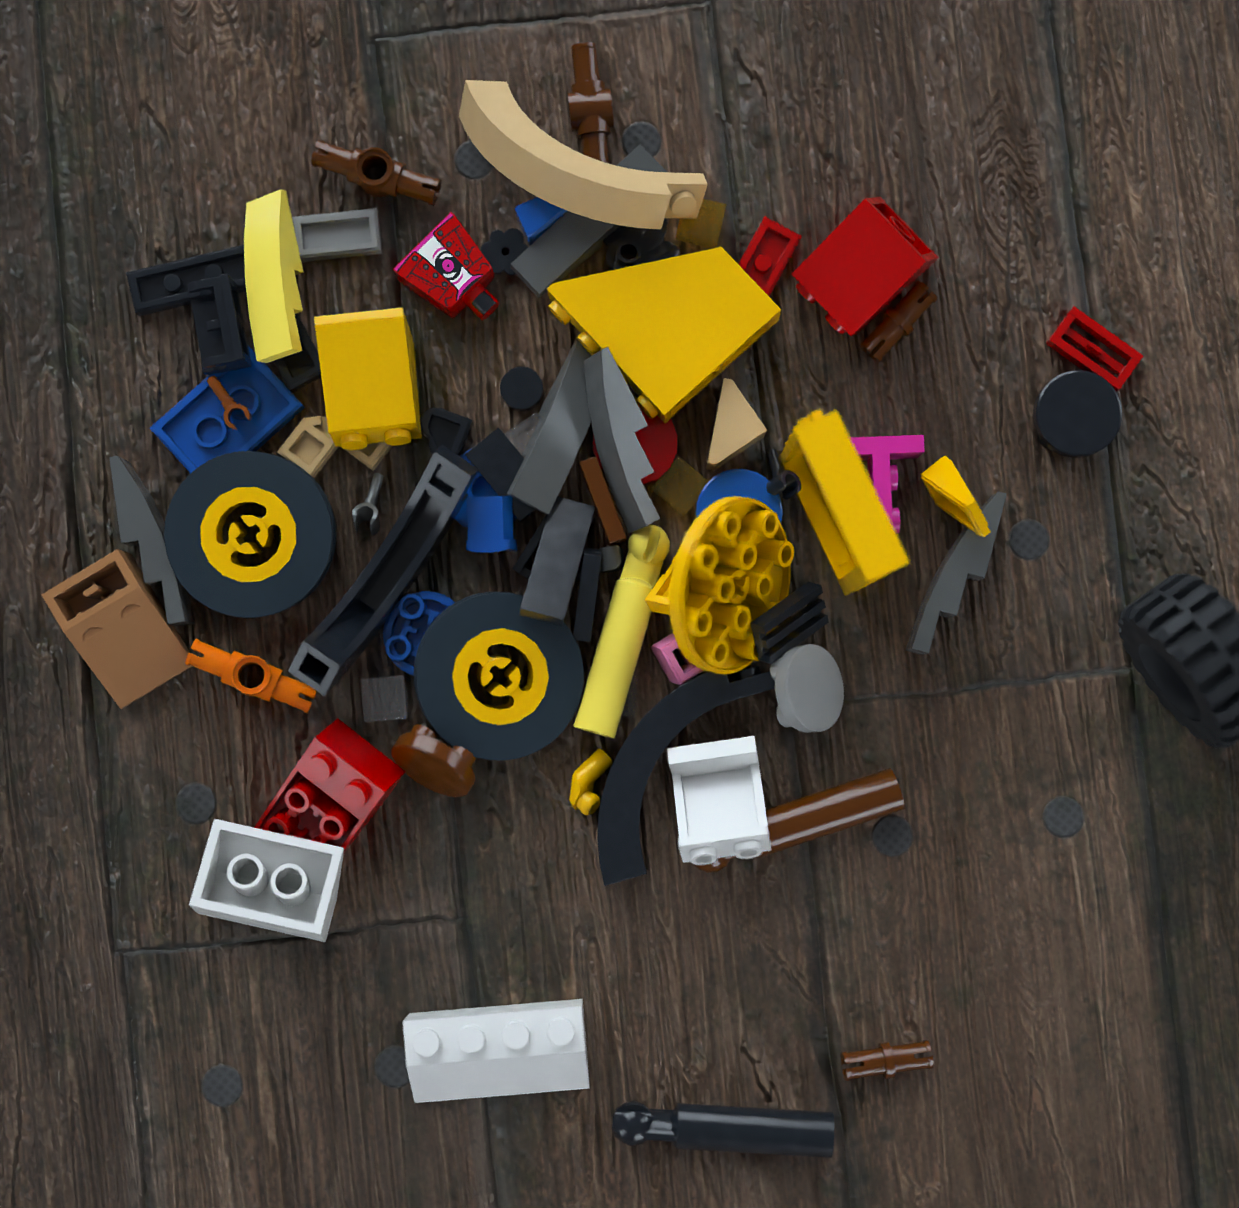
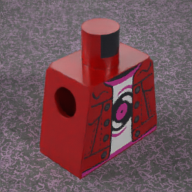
M452 212L393 268L397 279L403 285L451 318L456 317L467 306L483 321L500 304L485 288L495 277L493 268Z

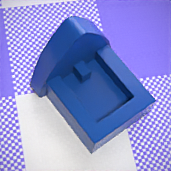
M467 497L468 540L466 541V550L477 553L518 551L517 539L513 537L512 497Z

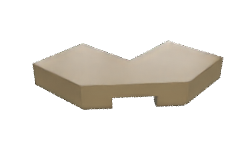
M327 417L303 418L277 451L285 459L304 469L313 478L316 477L338 448L328 432ZM385 442L370 443L367 447L360 450H344L374 471L392 445H388Z

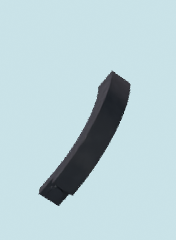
M441 445L434 452L412 496L386 539L339 603L317 628L303 640L288 672L323 696L333 688L374 639L396 604L407 594L432 557L468 497L466 492L479 470L444 445Z
M759 666L734 673L736 681L731 683L728 681L727 674L704 673L681 685L664 697L631 731L610 769L600 805L597 841L599 864L604 886L647 874L640 845V810L648 779L664 749L689 723L709 710L736 699L774 689L775 681L772 679L770 671L761 674Z

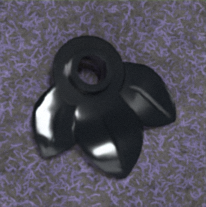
M664 218L661 229L620 226L606 237L603 242L608 247L606 253L608 268L615 270L679 256L680 248L664 240L667 231V218ZM621 254H631L634 258L626 259Z

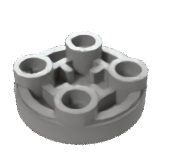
M815 644L800 645L791 648L781 658L771 664L770 674L775 681V693L778 702L776 716L782 726L794 727L796 730L804 733L825 731L835 724L843 707L844 686L839 667L827 650Z

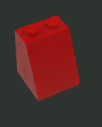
M881 197L865 198L791 275L798 281L795 285L798 292L812 304L817 301L828 312L825 319L838 333L843 335L847 332L850 336H853L865 328L939 257Z

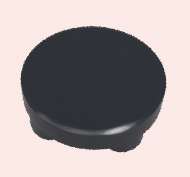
M1069 371L1056 376L1042 388L1035 400L1033 421L1038 434V440L1045 448L1071 458L1087 457L1103 450L1114 440L1122 423V405L1116 390L1107 380L1088 371Z

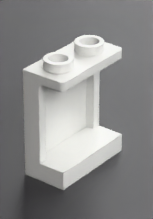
M754 736L667 748L679 832L678 846L683 863L691 862L695 865H707L721 857L736 856L740 859H750L761 855L764 851H771L759 758Z

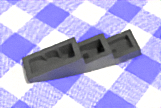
M579 341L574 342L537 415L540 420L522 454L525 458L507 492L511 497L548 515L569 474L591 423L587 404L584 360L592 355Z
M606 347L584 360L587 404L596 449L611 495L628 533H631L661 518L641 481L642 478L652 474L654 470L635 432L648 426L612 353Z
M119 456L109 457L121 543L131 547L139 546L144 583L154 587L162 586L167 624L174 626L195 624L189 592L179 582L169 563L164 537L165 522L154 499L130 462Z
M998 491L990 496L980 508L990 530L987 536H979L965 526L938 567L920 605L905 651L920 655L928 654L938 617L951 618L957 616L966 579L979 581L985 578L1006 493Z

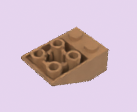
M116 549L41 594L63 633L120 709L125 708L193 667L185 665V660L190 652L175 626L167 624L165 609L152 587L144 583L143 572L131 553Z

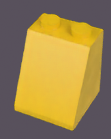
M403 308L314 317L328 432L335 446L346 450H360L367 447L370 443L385 442L388 445L400 446L411 442V439L422 438L415 347Z

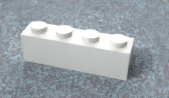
M583 999L409 1013L403 1020L406 1068L415 1103L590 1088Z

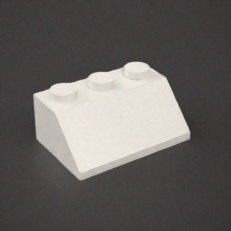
M214 819L189 906L197 914L326 942L337 901L344 848Z

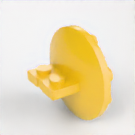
M740 496L720 499L708 506L692 523L680 545L678 553L671 561L672 564L645 598V602L652 612L670 615L676 642L681 652L694 666L717 674L738 672L754 661H760L758 660L750 622L789 595L794 547L791 542L787 541L777 514L763 502ZM777 625L776 627H774L773 629H771L769 632H767L766 635L769 634V633H770L771 631H773L774 629H776V628L778 627V625Z

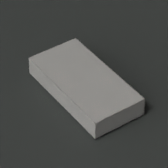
M377 208L292 217L301 262L383 254Z

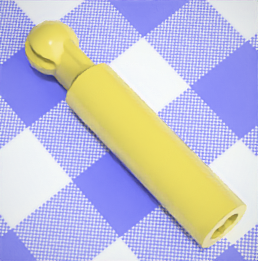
M650 524L633 531L629 537L627 556L620 579L616 580L573 726L575 728L615 739L652 613L645 602V598L657 583L663 562L670 550L669 538L659 526Z

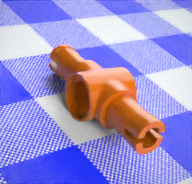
M196 638L191 649L203 654L204 657L188 653L185 665H191L221 677V683L236 688L244 695L256 696L268 702L271 699H275L308 714L312 702L300 698L299 695L315 699L317 691L309 685L283 675L282 669L267 664L259 656L245 655L236 650L231 654L204 643L200 639ZM252 664L259 665L264 670V680L262 683L254 688L243 686L240 681V674L243 668Z

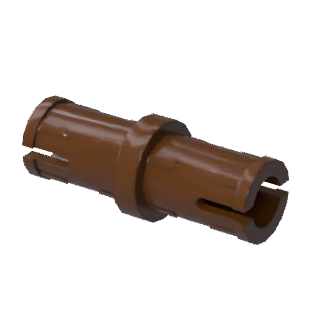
M917 281L894 308L888 307L883 313L884 319L859 344L864 352H870L868 356L875 362L880 363L882 358L903 335L908 337L914 330L912 325L938 299L933 291L929 294L926 292L929 287L924 283Z
M923 1040L922 1042L891 1046L889 1042L879 1043L878 1048L841 1052V1065L860 1063L859 1067L842 1069L845 1081H850L851 1079L883 1075L885 1079L894 1078L895 1073L926 1068L933 1069V1056L914 1057L915 1054L932 1052L929 1040Z

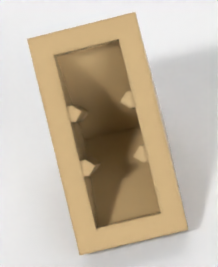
M723 379L706 469L716 470L762 439L767 432V429L732 379Z

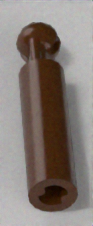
M888 768L766 809L771 851H764L758 857L761 858L905 809L902 792L893 770ZM736 856L721 857L711 864L695 866L699 870L708 873L718 872L725 868L730 860L736 858Z

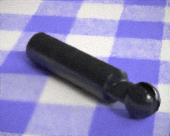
M630 1101L616 1108L613 1113L612 1131L618 1140L630 1146L642 1144L647 1140L673 1142L676 1149L832 1158L835 1125L833 1112L687 1103H678L674 1110L650 1109L640 1102Z

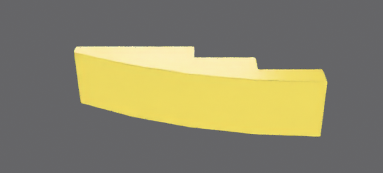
M281 189L246 203L244 264L247 303L256 360L263 363H269L302 351L295 314L302 312L303 309L295 275L301 274L304 271L287 193Z

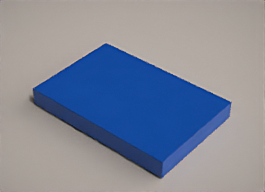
M249 345L252 367L208 375L150 427L151 431L189 473H192L205 462L227 453L239 451L256 452L305 408L265 363L257 362L256 354ZM215 375L236 404L246 406L252 414L251 421L247 419L244 411L241 409H236L231 413V421L238 430L229 428L225 424L223 418L225 409L207 383V379Z

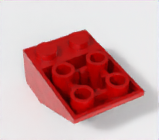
M337 718L313 739L254 828L342 847L345 853L385 802L406 771Z

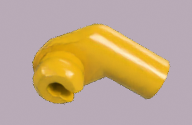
M600 748L587 758L572 775L569 801L575 810L579 809L584 815H591L599 808L600 798L597 794L593 793L594 783L613 764L608 754Z

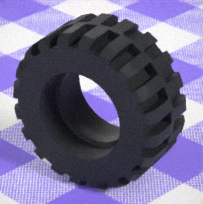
M1188 573L1171 575L1124 608L1118 620L1119 635L1124 640L1123 646L1131 656L1133 665L1145 679L1144 682L1151 691H1154L1162 705L1175 716V719L1182 726H1186L1197 739H1202L1205 744L1215 746V748L1231 747L1239 742V613L1228 599H1224L1211 584L1206 585L1202 578L1191 576Z

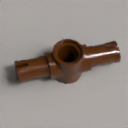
M593 42L577 43L571 46L575 83L571 86V93H567L572 132L576 131L577 138L581 139L584 155L609 164L607 136L611 134L610 127H614L610 88L605 89V82L600 80L596 44Z
M320 139L315 145V148L319 151H313L311 165L313 167H320L344 175L347 181L361 185L366 193L373 197L381 198L388 195L397 197L399 194L429 203L432 206L435 205L438 199L435 194L440 193L441 179L408 170L406 164L392 160L389 154L381 148L371 147L365 150L356 148L353 152L326 143ZM379 165L387 168L385 175L378 180L366 178L368 171L374 166Z

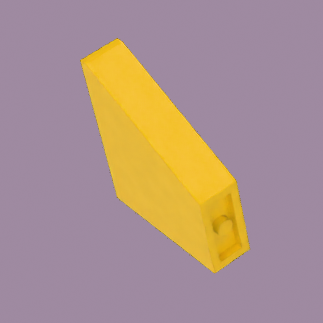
M722 247L555 282L547 288L551 301L548 308L564 326L569 321L581 333L577 336L578 341L591 355L608 347L626 383L639 395L635 399L638 406L651 419L657 415L664 423L670 420L778 322L781 309Z

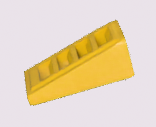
M943 456L921 473L923 483L934 503L939 508L979 536L985 537L990 533L983 513L952 460L947 456Z

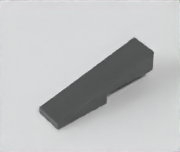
M641 144L617 165L641 171L667 172ZM567 211L511 263L510 269L540 298L547 292V288L552 283L560 282L602 248L603 240L621 225L594 220Z

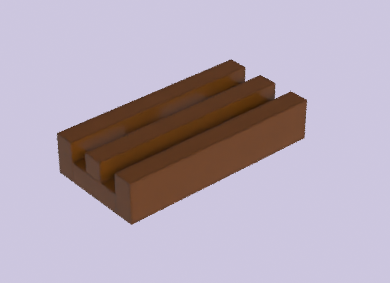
M596 456L581 461L580 468L609 545L614 546L625 543L626 535Z

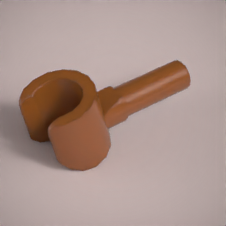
M215 375L207 379V383L225 409L223 418L229 428L238 430L231 421V413L236 409L244 411L247 419L251 421L252 414L246 406L236 404Z

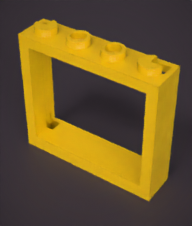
M820 409L798 420V425L792 429L793 433L788 436L789 440L785 442V447L779 458L784 470H791L801 481V490L796 495L844 595L847 596L885 578L910 563L837 410L824 416Z

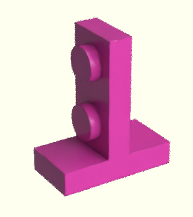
M924 435L850 437L860 460H867V474L896 534H899V508H892V491H897L898 469L897 465H890V459L919 458L925 452Z

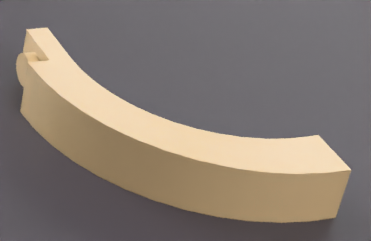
M465 80L459 112L464 130L485 159L504 176L529 193L569 212L621 226L661 229L664 218L697 219L708 185L703 173L641 171L593 159L555 140L532 122L513 98L507 82Z

